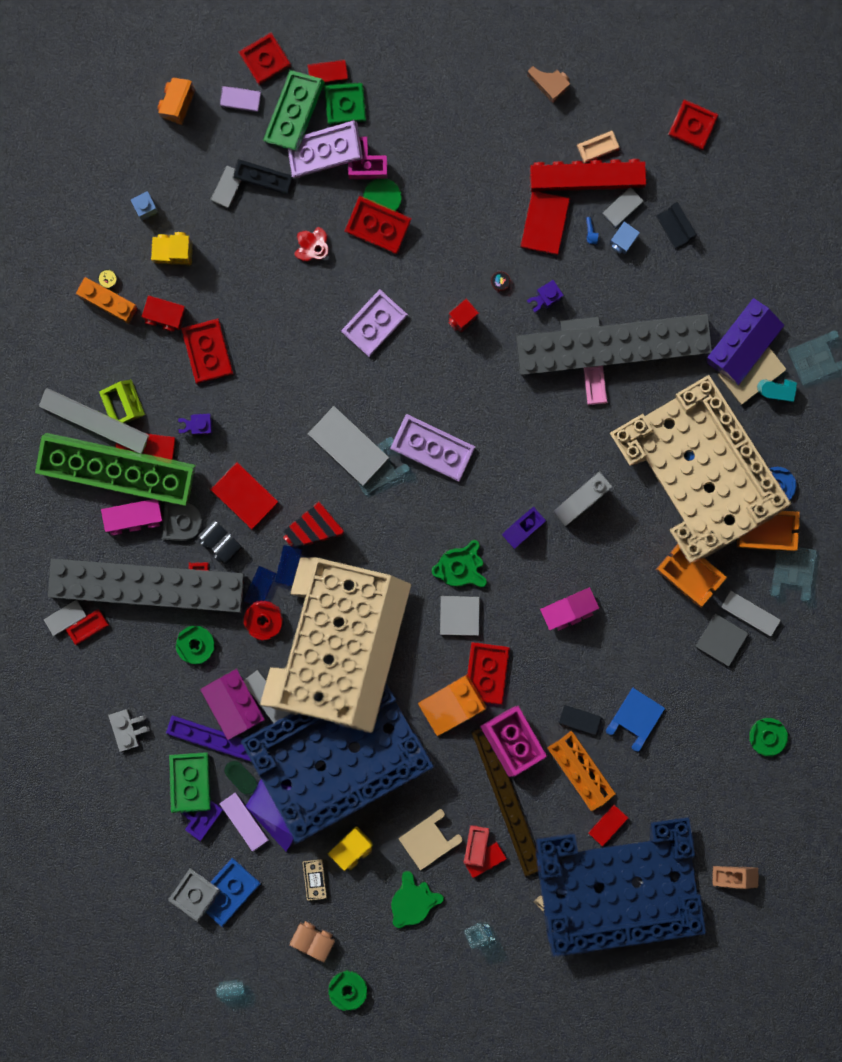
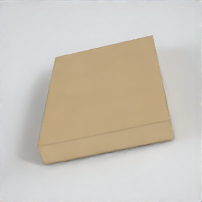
M768 347L739 386L721 373L717 376L741 405L758 392L757 385L761 380L768 379L772 381L783 373L786 368Z

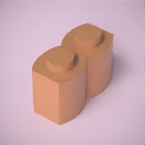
M307 921L304 924L300 922L290 945L325 962L335 941L332 938L333 934L325 930L319 932L315 930V925Z

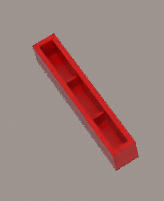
M616 159L610 160V163H602V160H593L591 163L583 164V161H573L572 164H564L562 161L553 162V165H545V162H535L534 165H530V192L644 188L646 185L645 162H640V159H630L629 162H621V160Z

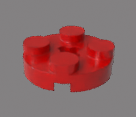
M268 601L254 602L244 615L245 628L256 639H270L282 627L283 617L281 609ZM265 616L268 622L262 625L258 618Z

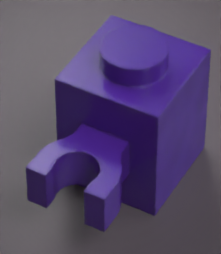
M552 280L539 288L536 292L538 296L529 298L527 303L530 304L533 301L537 303V307L533 309L535 313L542 305L546 309L560 301L564 295L555 281Z
M211 414L191 415V421L184 418L178 419L179 423H186V428L179 429V434L192 430L193 436L213 435Z

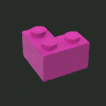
M359 137L363 159L348 163L349 179H387V155L368 156V138Z
M589 587L540 610L549 630L557 627L559 631L568 627V622L573 625L582 621L581 616L583 620L593 616L592 611L599 609Z

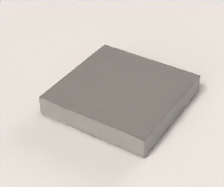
M441 596L440 635H479V597Z

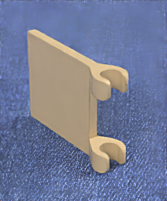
M439 809L398 838L420 870L460 844L463 840L458 834L447 841L436 826L435 822L445 815L442 809Z

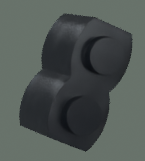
M213 520L198 535L201 538L199 543L206 550L210 547L215 552L213 557L220 563L224 561L227 564L242 548L216 520Z

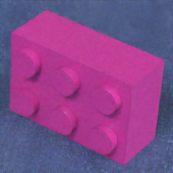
M519 706L508 709L480 726L508 776H515L547 757Z

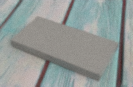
M335 406L308 433L363 486L389 460V457Z

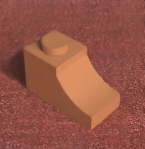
M534 66L527 71L529 79L552 103L570 87V79L564 72L560 73L556 70L553 73H544L537 70Z
M713 866V886L743 889L757 888L758 868Z

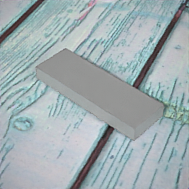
M732 591L729 592L721 606L722 609L770 637L780 622V619Z

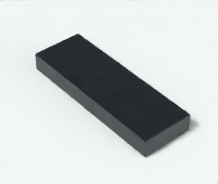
M240 159L237 160L232 177L233 179L283 194H288L292 181V175Z

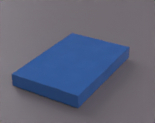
M232 857L211 881L221 892L206 913L223 927L261 882Z

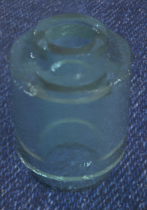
M243 981L219 982V986H216L217 998H221L223 1002L245 997Z

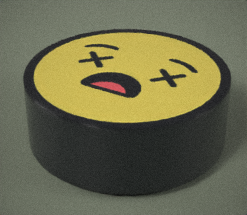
M106 269L100 272L98 282L106 289H112L117 285L118 277L114 271Z

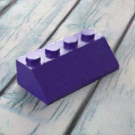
M753 298L707 357L708 365L739 386L785 325L768 307Z

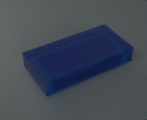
M283 545L275 578L276 583L293 586L302 549Z
M258 566L244 601L250 604L256 601H265L277 573Z

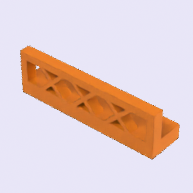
M572 731L547 747L591 811L600 807L615 795L611 786ZM569 738L573 743V748H570L565 740ZM578 755L582 756L584 764L579 762ZM589 771L593 772L595 780L591 779ZM600 787L604 788L608 794L606 797L600 792Z

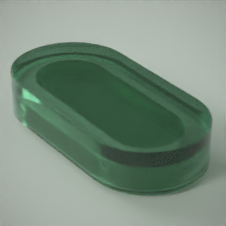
M231 761L225 766V775L241 793L251 794L256 790V779L242 763Z

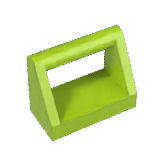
M132 380L120 381L99 391L109 417L122 423H127L145 415ZM115 390L118 391L127 415L120 420L117 419L108 393Z

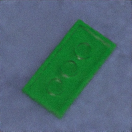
M290 70L263 141L298 152L325 81L321 78Z

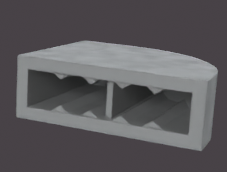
M599 472L556 508L553 513L566 526L612 486Z

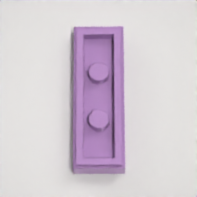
M236 792L220 803L252 851L268 841V838Z

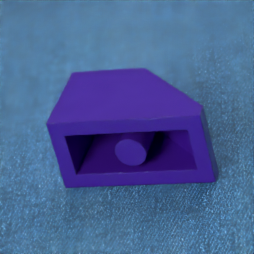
M533 506L511 525L502 536L515 549L546 520Z

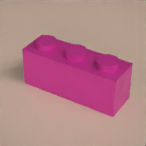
M157 499L101 509L105 532L111 535L122 534V530L129 529L130 532L139 531L141 526L148 525V528L159 527V523L164 521L160 500Z

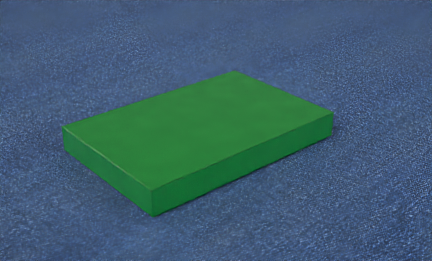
M208 752L169 755L171 813L210 811Z

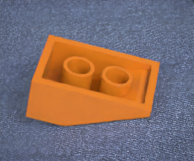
M468 674L418 703L437 736L487 708Z

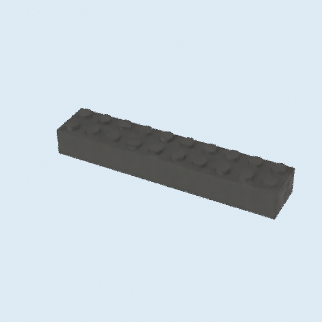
M708 314L515 336L519 374L521 375L712 352Z
M51 559L48 597L242 612L245 574Z

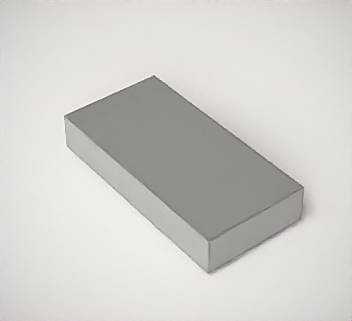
M226 166L211 198V201L228 209L241 183L240 180L232 178L235 169L230 166Z
M630 187L602 214L616 227L643 200Z
M75 600L45 618L44 621L52 635L55 636L87 615L78 600Z

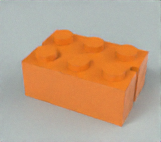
M781 511L774 518L738 538L737 548L797 551L798 533L792 534V530L799 529L800 512Z
M678 544L669 553L672 557L667 556L656 568L657 572L698 607H702L713 594L709 590L716 591L727 578L705 558L690 563Z

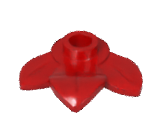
M317 227L313 233L309 231L298 233L297 240L301 247L294 253L298 259L309 261L313 258L322 260L327 257L329 247L326 244L327 234L323 229ZM322 247L320 252H316L317 248Z

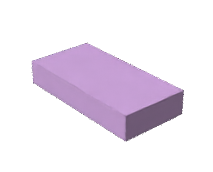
M223 86L220 106L258 112L261 92Z

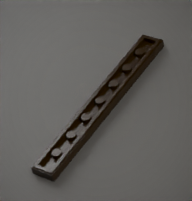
M482 728L471 731L524 875L526 877L537 873L536 849L509 776Z

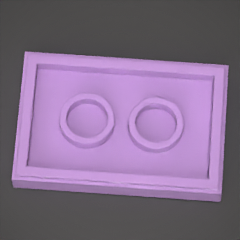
M379 289L341 332L370 357L408 314Z

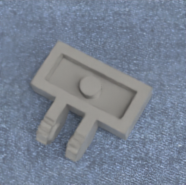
M128 709L108 715L120 752L139 746L136 735L150 731L149 727L146 726L134 731L132 725L133 723L144 721L146 719L145 715L130 719Z

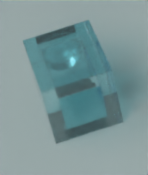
M479 922L464 930L472 949H480L496 940L487 922Z

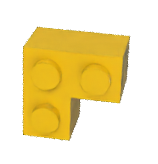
M175 232V235H170V237L169 235L159 234L157 237H152L151 260L153 263L191 265L193 242L183 232Z
M356 826L328 855L344 871L347 868L351 870L358 863L356 859L360 856L364 858L372 851L370 847L372 846V841Z

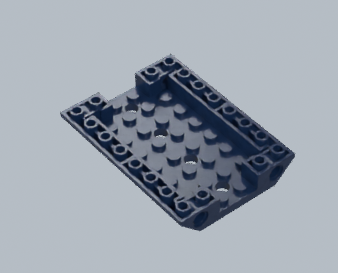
M387 684L384 687L373 733L337 725L333 721L298 713V715L291 713L241 741L296 843L433 768L415 733L413 734L396 704V700ZM324 696L318 698L317 700H315V702H322L324 700ZM391 724L394 727V731L391 734L384 733L383 727L385 725ZM352 743L360 745V750L357 753H352L349 750V746ZM320 761L326 764V769L322 772L315 769V765ZM285 780L291 781V789L283 790L281 788L282 782Z

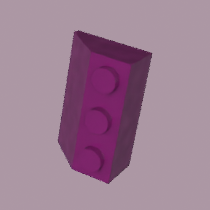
M237 669L200 689L227 740L264 720Z

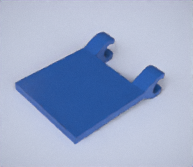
M632 688L605 732L612 735L618 725H621L638 736L631 748L634 751H639L665 708Z

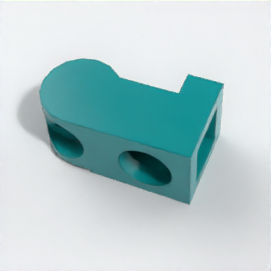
M763 379L758 383L757 391L767 398L794 401L797 382L785 379L784 384H778L768 379Z

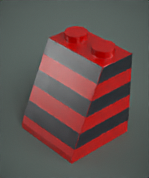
M318 502L283 531L286 534L283 538L291 547L295 545L297 548L337 538L345 533L321 503Z

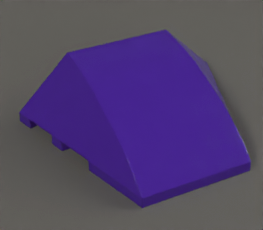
M260 780L246 808L287 852L294 838L264 783ZM285 780L281 784L283 790H289L292 787V782L289 780Z

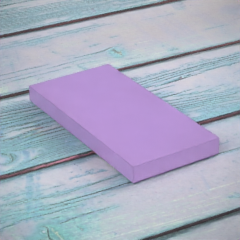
M351 121L304 135L298 152L288 149L292 177L297 178L363 159L357 122Z
M406 414L390 449L456 481H460L475 446Z

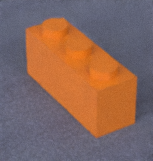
M86 277L76 292L80 298L128 324L138 308L134 303Z

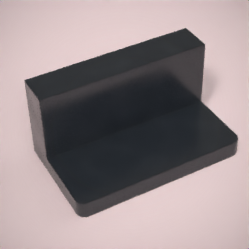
M678 202L657 215L659 223L674 248L692 240L697 235Z

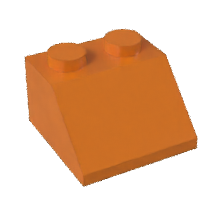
M172 78L171 82H167L164 89L166 95L164 100H160L157 107L160 117L182 125L195 92L192 81Z

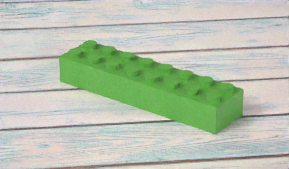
M45 433L41 438L35 473L186 506L190 499L196 465Z

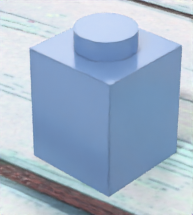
M148 191L131 199L141 221L158 213Z
M623 222L610 241L611 248L619 254L621 252L626 254L640 232Z

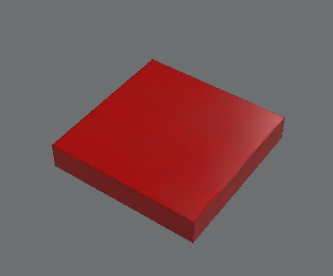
M272 33L239 51L240 56L258 85L291 66Z
M683 100L668 135L703 150L718 114Z

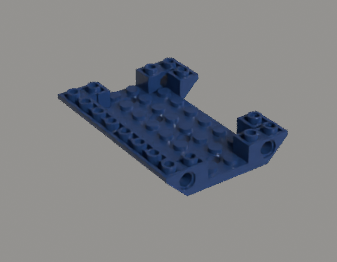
M689 817L651 822L650 841L577 851L575 834L536 839V859L546 932L552 956L705 934L700 894H697L692 863V856L695 855ZM673 871L679 873V879L676 882L670 880V874ZM635 877H640L642 880V884L638 888L632 885V880ZM598 882L604 885V890L601 893L594 891V886ZM559 888L566 890V896L562 899L556 896V891Z

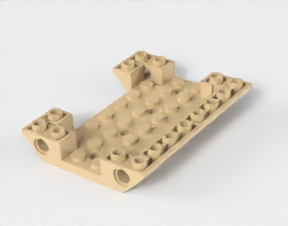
M709 375L677 393L676 398L646 416L643 414L639 415L610 433L629 466L647 461L684 520L681 524L670 529V532L690 563L713 554L774 518L791 504ZM672 420L675 426L672 429H667L664 427V422ZM686 452H693L695 458L692 461L685 460L684 454ZM712 484L715 490L712 493H707L704 491V486ZM732 516L735 519V523L730 526L726 525L724 518Z
M300 558L291 595L305 598L287 668H270L260 705L297 715L301 713L333 721L337 725L373 733L412 584L391 575L320 558ZM347 581L354 582V588L350 591L344 589V584ZM337 618L344 619V625L340 628L334 626V621ZM327 655L334 656L333 664L326 665L324 658ZM318 692L324 694V700L320 703L314 701V695Z

